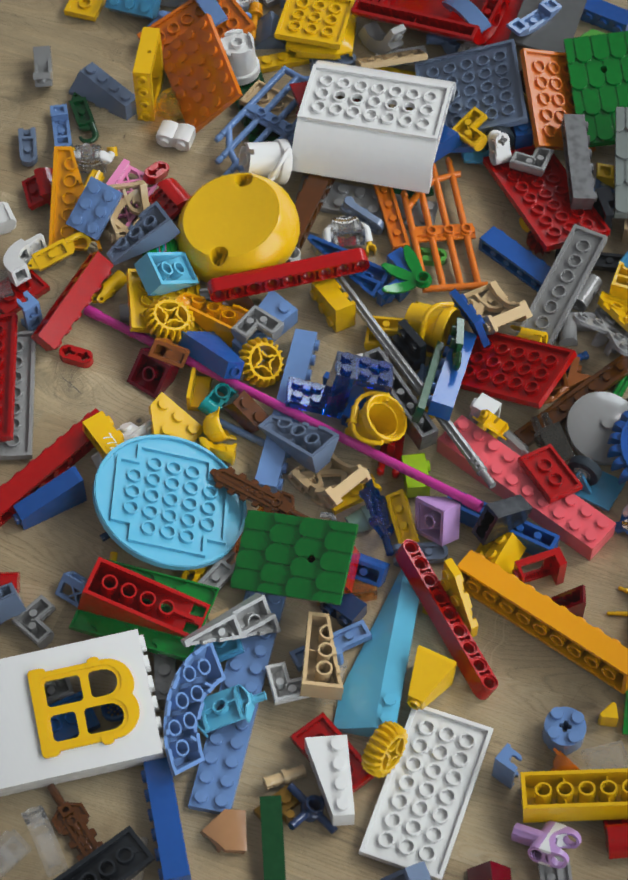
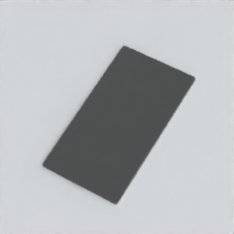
M523 0L517 17L522 19L536 10L539 3L544 0ZM555 0L562 5V8L549 22L526 36H518L511 31L508 40L514 39L515 44L531 49L565 53L564 39L574 38L587 0Z

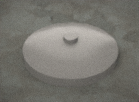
M603 391L588 393L580 397L572 405L565 422L566 436L574 451L578 455L592 459L598 465H612L617 457L607 458L609 448L615 444H607L609 436L614 433L612 431L614 423L621 421V414L628 411V402L616 394Z

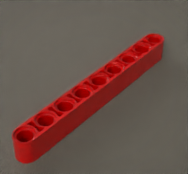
M354 248L216 277L207 282L210 299L213 302H223L364 272L369 268L370 263L363 248Z
M404 540L395 553L399 566L454 661L457 662L458 668L474 695L481 700L488 699L498 687L496 676L419 545L414 540Z

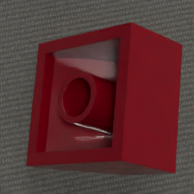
M151 347L141 348L126 382L156 399L161 392L164 393L174 382L180 367L148 356Z

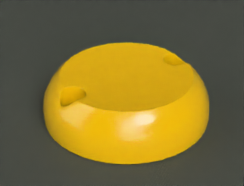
M252 173L226 174L202 185L185 203L176 226L180 231L176 236L179 252L186 253L195 274L206 283L216 277L286 263L295 250L300 234L298 212L289 194L276 182Z

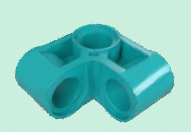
M218 383L201 402L198 410L206 416L215 412L219 406L220 409L225 410L223 406L238 392L226 383ZM217 392H222L224 396L218 395Z

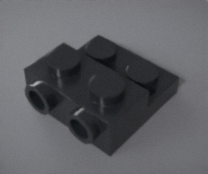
M609 186L596 188L597 201L594 202L593 207L608 227L612 229L614 193L611 192Z
M405 319L398 322L397 334L392 336L391 341L415 372L420 369L422 363L425 365L427 344Z

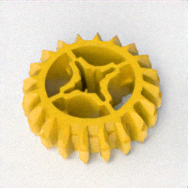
M161 297L159 300L155 299L146 310V329L150 330V335H156V338H170L172 342L175 341L178 344L181 341L182 331L187 333V331H193L195 317H193V311H189V306H184L183 301L179 303L177 299L171 300L168 297L165 300Z
M256 337L248 340L246 344L242 345V350H239L240 358L245 362L241 375H245L244 381H249V385H255L257 388H266L269 385H274L276 381L281 379L280 375L284 373L282 368L285 367L282 361L285 358L281 357L280 354L283 351H278L279 345H273V340H267L265 337Z
M385 721L383 724H380L378 729H375L373 735L370 736L369 741L366 743V748L363 750L364 754L362 755L361 762L363 769L370 775L378 778H384L388 773H391V770L395 769L396 764L399 763L400 758L403 756V751L406 749L405 745L407 744L408 737L406 730L392 721Z

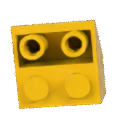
M509 532L483 546L480 543L474 552L481 553L488 561L498 564L504 571L511 574L514 562L520 560L526 547L513 532Z

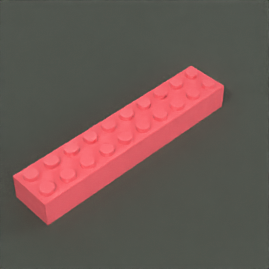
M461 415L453 424L487 467V472L496 483L494 488L490 489L483 478L476 474L446 431L438 438V453L502 499L521 494L533 508L528 516L530 519L544 529L560 535L562 542L589 561L614 535L616 523L574 493L549 504L517 462L518 457L521 456L482 430L465 416Z

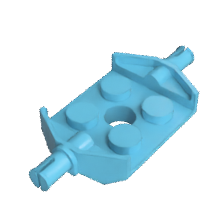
M238 684L206 696L203 701L204 707L201 720H198L197 729L206 738H209L208 732L246 719L250 723L256 703L268 700L266 692L263 691L253 695L242 685ZM225 704L223 709L217 710L219 705Z

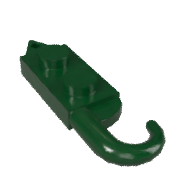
M74 92L69 105L78 129L86 132L91 131L92 138L84 139L82 136H79V139L83 143L92 144L99 138L95 120L86 97H82Z
M458 316L455 325H451L450 336L453 337H451L449 348L452 349V368L455 371H458L460 368L461 351L464 345L465 319Z

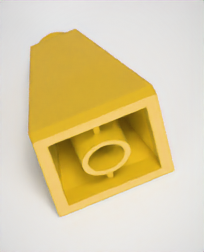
M419 645L409 687L408 706L415 710H423L447 690L454 682L457 662Z

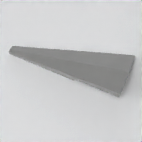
M255 593L180 641L184 647H190L192 645L242 639L255 635L279 633L281 628L276 615L271 613L265 595Z

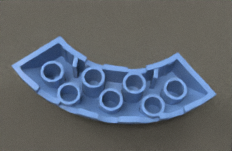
M212 642L199 646L184 660L176 672L167 694L163 735L166 756L172 776H176L205 760L201 747L200 733H197L198 720H201L204 707L203 701L207 694H210L218 684L226 680Z

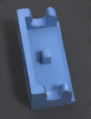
M26 290L23 292V296L27 302H21L20 299H17V304L22 309L24 319H21V324L27 331H34L43 318L39 301Z
M507 743L495 758L492 776L511 789L514 786L515 776L518 777L519 775L518 767L511 763V758L515 757L518 761H522V757Z

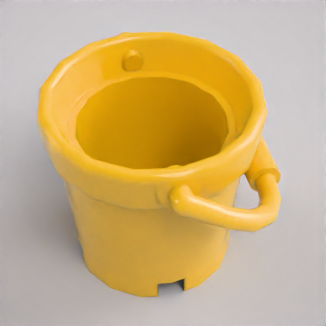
M415 301L416 303L412 302L404 319L408 320V324L433 349L437 341L443 342L444 347L441 357H443L445 346H449L447 345L451 325H455L457 316L461 317V311L458 307H454V302H439L434 305ZM426 351V356L431 357L432 353Z
M368 391L361 394L355 400L354 405L351 406L350 418L346 421V423L348 422V427L345 428V434L373 448L378 445L382 446L384 443L395 442L405 435L407 416L403 407L396 399L390 396L389 392ZM372 396L367 402L364 403L363 408L359 410V402L363 398Z

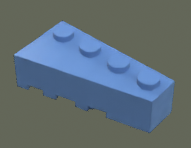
M270 291L258 306L284 323V329L279 337L298 323V309L275 291ZM259 330L248 339L265 337L267 340H273ZM233 339L232 350L239 357L240 354L238 352L242 350V345L246 344L247 341L241 343L237 339Z

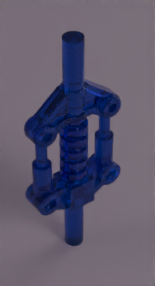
M370 479L365 483L366 488L359 491V495L364 500L366 509L370 513L368 523L382 539L386 555L392 556L394 551L390 536L394 533L395 529L393 524L389 523L386 498L380 494L379 489L374 487L373 481Z

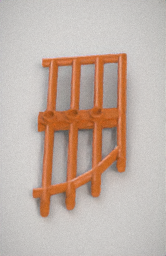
M450 157L445 158L448 173L438 175L437 167L434 163L431 187L434 185L443 225H432L425 193L415 192L409 200L407 191H401L413 251L421 263L422 270L425 271L419 243L429 242L439 285H430L427 288H422L423 293L452 291L454 289L457 291L472 290L488 284L487 281L481 282L471 241V239H476L473 223H467L456 179L461 177V171H454L453 162ZM450 180L460 224L449 223L440 184L442 181ZM419 199L425 226L415 227L411 209ZM454 240H464L474 282H463ZM438 241H447L456 280L455 284H446L436 243Z

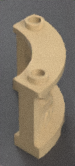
M143 180L109 185L116 190L120 189L123 193V199H120L107 223L111 245L115 244L119 238L124 237L129 232L128 226L118 220V216L125 206H127V209L132 214L137 216L150 206L147 183ZM137 187V189L127 194L126 189ZM138 204L139 208H134L133 205Z
M496 280L464 294L466 299L472 297L475 299H470V304L475 308L476 315L480 314L485 322L483 327L487 335L498 332V327L510 322H522L533 317L526 301H508V296L502 291ZM486 292L482 298L479 296V294ZM485 309L493 313L500 312L499 315H496L494 317H492L491 315L483 316V312Z
M334 452L330 462L317 474L310 470L300 472L305 468L300 464L286 477L303 495L305 493L309 494L312 502L319 506L325 504L327 508L336 507L343 501L341 498L359 483H366L372 479L367 468L362 467L361 464H347L337 458ZM322 477H341L340 484L323 488L324 482Z

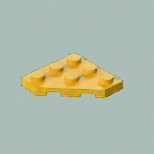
M602 291L597 304L628 332V302Z
M163 392L148 407L149 415H151L152 435H170L195 442L203 432L202 425Z
M449 558L444 561L441 584L471 636H477L479 625L475 617L472 618V604L468 592H463L464 586L462 582L464 579L462 573L453 559Z

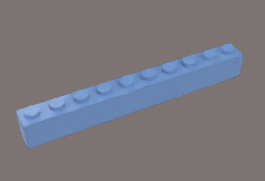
M295 328L277 395V400L299 411H303L304 400L302 399L303 396H307L308 385L306 384L307 381H311L312 370L310 369L311 366H315L316 355L314 354L315 351L319 350L320 340H317V332ZM275 409L273 410L272 415L292 419V422L300 423ZM267 435L255 480L259 481V486L264 487L267 485L271 487L272 493H276L283 489L284 479H282V476L287 473L288 463H286V460L291 458V456Z

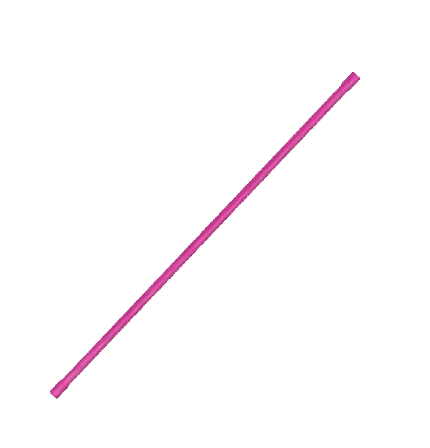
M91 305L84 308V315L100 321L150 347L152 346L155 338L145 333L130 332L129 325ZM188 356L185 362L186 365L196 367V370L228 384L239 392L245 390L251 398L301 423L307 422L309 426L319 427V425L327 427L339 434V442L457 500L476 512H480L483 507V501L360 442L237 379H223L190 356Z

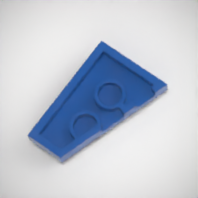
M456 289L450 291L449 294L455 307L459 308L465 321H468L473 333L478 334L484 348L489 346L490 342L483 327L485 322L480 314L476 315L475 308L472 304H467L468 301L463 293L459 294Z

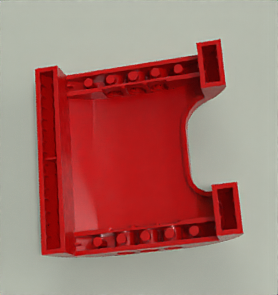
M356 0L350 11L351 14L360 18L395 26L404 24L408 29L482 45L491 38L497 29L511 0H470L491 23V27L482 33L480 26L467 23L454 11L450 12L442 5V2L445 0Z

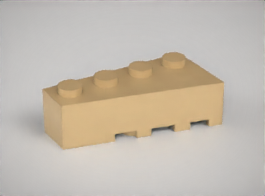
M308 612L300 696L341 700L344 687L337 661V651L334 645L330 616L327 613Z

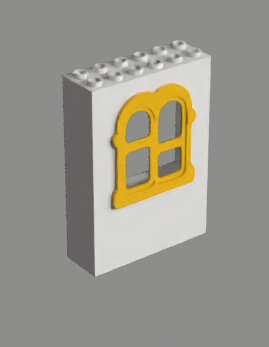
M138 629L0 659V797L46 787L50 784L64 783L144 765L143 762L165 757L164 737L160 736V733H163L162 720L160 716H156V713L160 712L156 695L152 696V692H155L152 675L147 673L151 671L148 655L143 653L147 651L144 635H139ZM98 670L112 671L117 678L115 690L108 695L93 697L88 678L89 673ZM78 676L81 682L83 699L73 703L49 707L44 684L48 681ZM105 704H116L122 708L124 720L119 727L94 734L88 732L84 714L87 708ZM74 712L76 714L79 736L63 741H55L51 717Z

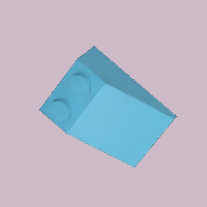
M185 252L146 253L134 264L148 296L164 295L200 283Z

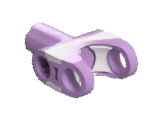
M547 821L541 830L516 823L511 835L512 841L529 846L527 853L532 861L558 869L566 867L569 862L568 854L561 848L575 849L579 847L582 841L580 834L575 829L555 821ZM568 835L574 837L576 842L570 840ZM555 856L561 857L564 862L558 861Z

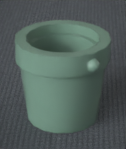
M366 505L359 507L360 509L345 517L346 523L359 525L357 534L376 528Z

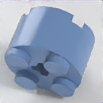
M554 707L548 713L542 730V739L552 752H554L553 749L555 747L564 755H568L582 746L587 729L584 715L571 707Z

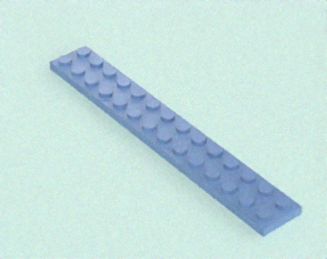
M246 591L243 601L258 592ZM264 594L271 613L276 615L280 624L286 597ZM277 633L242 638L241 642L245 652L227 660L224 670L226 680L221 682L219 691L240 684L253 695L261 693L267 675L265 666L270 663ZM259 702L255 705L250 723L243 719L207 733L209 738H206L203 748L205 760L199 763L188 809L219 815L224 809L233 808ZM225 704L219 705L217 710L223 709Z

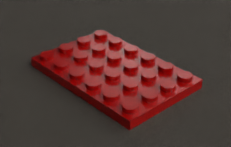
M499 332L487 335L490 345L484 348L477 334L460 389L479 394L484 393L491 397L540 409L577 354L572 349Z

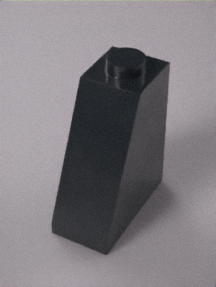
M521 494L488 503L471 532L483 546L487 545L524 523L533 508Z

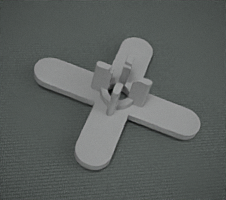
M596 308L597 318L595 319L589 318L588 315L579 312V314L574 313L572 318L575 322L598 331L591 345L595 347L603 346L609 339L604 349L606 356H609L610 352L614 354L619 352L628 357V332L619 329L616 321L602 308Z

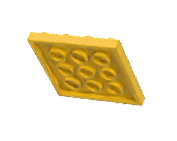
M286 0L274 33V39L340 50L352 15L350 10L355 0Z
M128 268L126 278L130 332L150 334V330L146 329L145 313L155 299L159 300L163 297L166 300L170 297L171 300H174L183 292L200 296V284L164 295L148 296L136 269ZM194 322L193 331H204L202 327Z

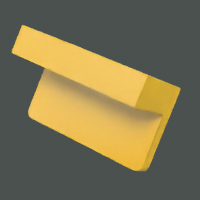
M192 367L186 395L187 410L200 411L198 407L204 398L209 395L212 383L211 377L197 376L196 367Z

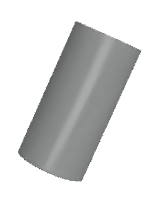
M595 274L589 275L572 307L579 312H584L603 284L600 277Z

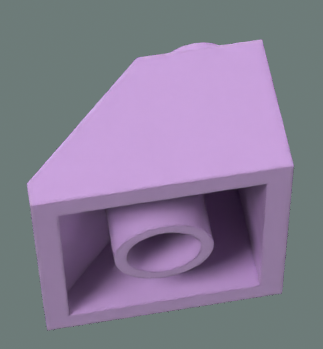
M417 496L415 500V526L417 533L441 546L459 539L461 504L448 497Z

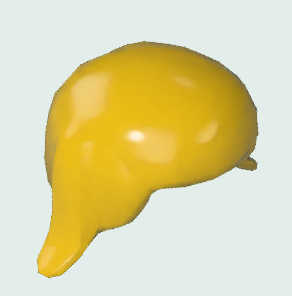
M220 406L215 412L208 414L204 418L202 429L208 440L214 443L230 439L237 440V437L223 430L219 419Z

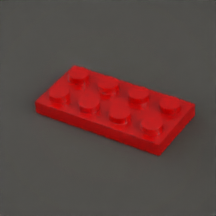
M322 712L292 734L290 740L310 762L305 751V737L343 734ZM348 741L352 790L354 793L372 780L374 776L363 769L361 765L362 756Z

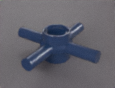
M294 783L287 787V790L301 803L300 814L288 823V827L291 830L297 828L304 821L314 822L318 820L331 834L337 831L338 828L333 826L331 821L323 814L325 803L322 795H310L307 798Z

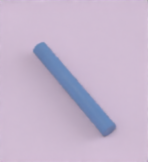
M219 418L222 428L264 447L265 439Z

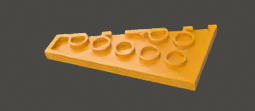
M54 146L48 246L80 232L65 224L84 190L72 146ZM83 238L73 242L75 251H84V248L87 246V241ZM91 238L92 241L97 243L98 251H103L100 240L96 241Z

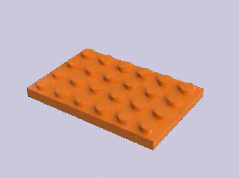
M189 0L149 27L160 28L163 50L205 14L194 0ZM216 0L228 20L216 26L220 39L225 37L224 33L232 29H242L243 33L246 34L256 29L255 24L236 0ZM142 31L137 34V37H138L139 40H140Z
M206 13L162 50L163 66L186 124L194 126L196 133L243 96L211 15Z
M523 48L520 50V58L535 148L545 147L553 150H564L561 130L563 115L575 114L565 53ZM595 147L589 148L592 152L596 151Z

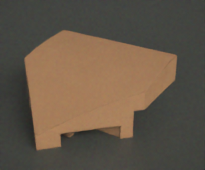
M224 809L200 833L215 845L218 853L222 850L228 853L245 854L247 851L246 810Z

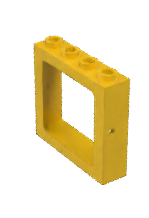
M143 27L132 72L137 119L155 122L164 81L160 28Z

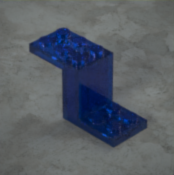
M337 351L326 385L300 378H288L285 406L341 419L353 385L391 393L393 388V364L366 356L354 355L349 352Z

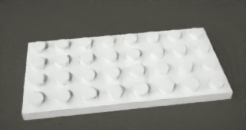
M426 706L423 710L411 709L404 728L408 734L407 744L405 745L406 749L403 751V756L400 758L399 763L396 764L395 769L393 768L391 773H388L359 849V855L400 869L424 861L431 879L442 880L494 728Z

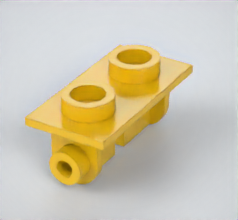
M488 409L481 410L478 418L472 416V418L478 421L476 425L482 430L486 431L489 429L488 433L496 439L500 436L506 440L503 436L509 429L506 421H503Z

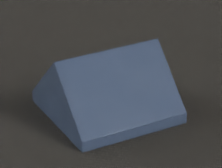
M272 11L258 20L255 49H286V40L274 39V33L280 17Z

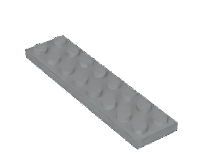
M303 176V177H302V180H301V183H300V185H299L298 191H301V190H302L303 181H304L305 178H308V177H306V176ZM334 182L332 187L327 186L326 188H330L328 195H325L324 200H320V202H323L320 212L345 216L340 212V206L345 197L351 196L356 204L366 208L370 213L383 220L373 189ZM395 194L404 226L408 229L401 195ZM418 199L411 209L415 227L425 226L420 200ZM427 200L432 225H434L439 209L438 203Z
M577 224L573 225L529 308L533 317L522 321L520 327L547 332V344H554L606 245L608 236Z
M17 331L13 440L0 442V460L32 459L36 342L30 337L34 331Z

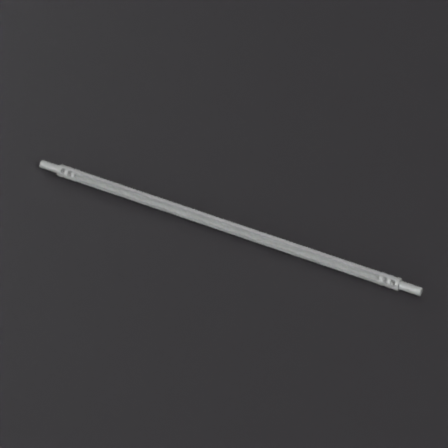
M311 245V249L316 256L324 255L315 246ZM344 277L334 278L341 285L340 290L342 293H348L349 297L347 299L355 301L356 312L419 395L423 384ZM435 417L476 474L483 478L490 489L494 488L496 483L487 472V467L452 421Z

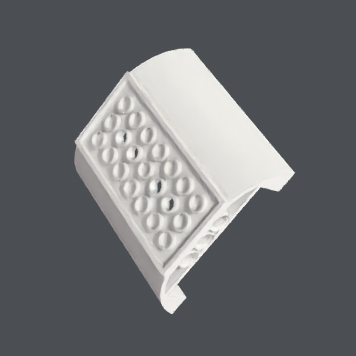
M318 60L313 64L297 115L292 144V171L429 194L433 180V165L450 101L453 102L456 93V82ZM338 96L344 97L343 99H337ZM355 99H360L361 101H360V102H355L354 100H355ZM391 104L396 105V107L393 108L388 106ZM411 107L413 110H406V108Z

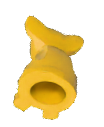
M199 437L201 446L214 453L219 459L234 465L237 443L232 445L224 443L214 444L205 437Z

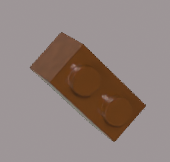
M245 390L234 394L223 406L238 424L250 433L260 430L258 425L269 417Z

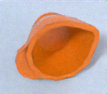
M554 747L553 751L557 754L553 760V768L550 771L580 770L568 757Z

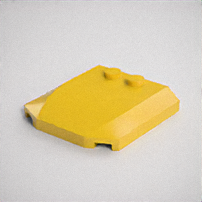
M351 15L340 50L286 41V52L289 53V50L296 52L298 57L337 60L340 59L341 55L349 54V57L353 55L357 16Z

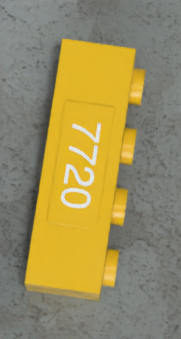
M100 411L83 421V432L104 459L114 447L124 442V436L120 430L115 429L109 415L106 416L103 411Z

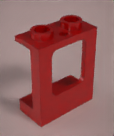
M560 547L515 561L512 574L517 576L523 583L551 575L555 584L559 585L564 582L567 561ZM543 560L540 568L523 573L521 567Z

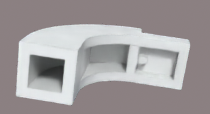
M41 233L26 241L22 238L8 248L4 255L3 263L9 280L16 287L31 279L27 263L32 258L31 255L47 247L44 235Z

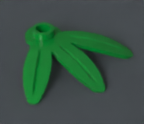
M405 245L403 247L404 258L410 271L389 263L381 264V267L388 274L404 281L384 286L381 289L383 292L400 294L416 287L427 288L432 284V277L428 272L422 270L421 263L410 246Z

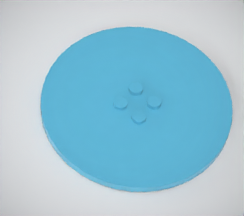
M144 435L122 442L114 447L102 460L93 482L92 496L94 508L101 525L112 540L133 557L150 565L170 570L204 568L225 557L234 549L243 534L247 505L246 500L244 502L239 500V495L227 494L228 489L224 487L221 489L215 488L216 483L210 471L212 469L229 468L221 459L195 442L170 435Z

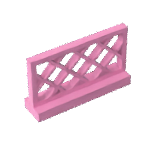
M123 159L106 184L112 185L143 180L144 172L130 166V161ZM131 172L137 175L138 179L129 180L128 175ZM157 184L147 188L148 197L157 189ZM129 188L130 191H126L127 194H129L130 192H132L133 189H132V188ZM125 206L123 209L124 213L120 214L118 219L126 217V226L129 227L137 215L127 212V206Z

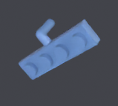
M363 619L333 632L338 665L344 663V651L372 639V634ZM304 646L289 652L298 672L302 671Z

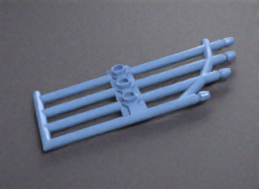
M283 66L216 135L214 141L217 143L226 136V148L216 158L215 163L219 165L228 155L232 162V165L223 175L234 173L236 170L239 172L244 171V167L239 165V157L237 158L234 149L258 124L266 127V129L254 142H263L272 132L280 135L278 139L293 140L297 119L292 124L284 119L298 105L295 98L278 116L270 111L291 90L290 84L305 82L309 80L308 78ZM285 74L292 77L265 108L257 105L262 97ZM244 116L250 118L252 121L233 140L232 129Z

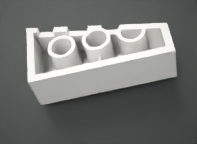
M347 735L305 737V751L317 779V784L322 793L332 825H354L355 811Z

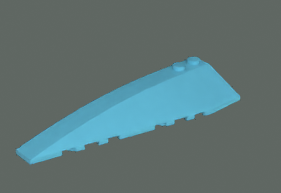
M402 569L370 630L372 639L364 642L343 684L342 699L338 700L333 723L342 733L370 737L373 735L374 730L378 729L379 725L385 721L398 723L420 601Z

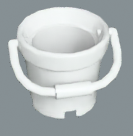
M242 29L229 30L224 33L225 37L223 39L221 37V42L239 86H244L252 83L260 74V62L255 52L254 37L249 32L248 34L243 33Z
M281 138L268 142H244L246 146H241L239 154V165L244 167V171H240V173L257 174L280 185L288 182L292 171L293 156L291 144L287 139Z

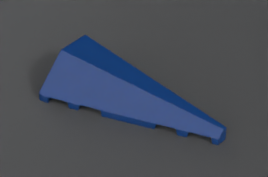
M309 234L307 238L324 255L348 250L312 234ZM369 261L370 266L366 271L348 276L371 297L375 298L377 297V291L386 286L392 276L380 265Z

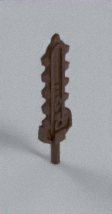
M232 467L218 470L212 469L210 471L216 483L215 488L221 489L224 487L228 489L227 494H237L240 496L239 500L243 502L245 500L251 501L252 507L257 508L261 506L264 508L263 512L308 517L295 510V500L292 494L284 491L272 493L271 487L267 485L261 487L259 486V481L255 479L247 480V475L244 473L235 474V469Z
M50 784L47 790L58 806L51 822L59 835L62 833L63 836H69L71 841L68 845L71 849H77L79 854L76 858L80 861L103 845V842H97L94 838L97 832L94 828L89 829L86 824L89 822L88 818L90 816L82 803L65 802L55 784Z

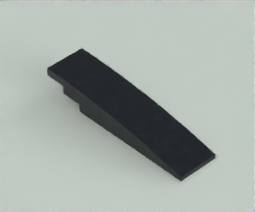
M128 826L53 880H132L151 864L155 857L133 829Z

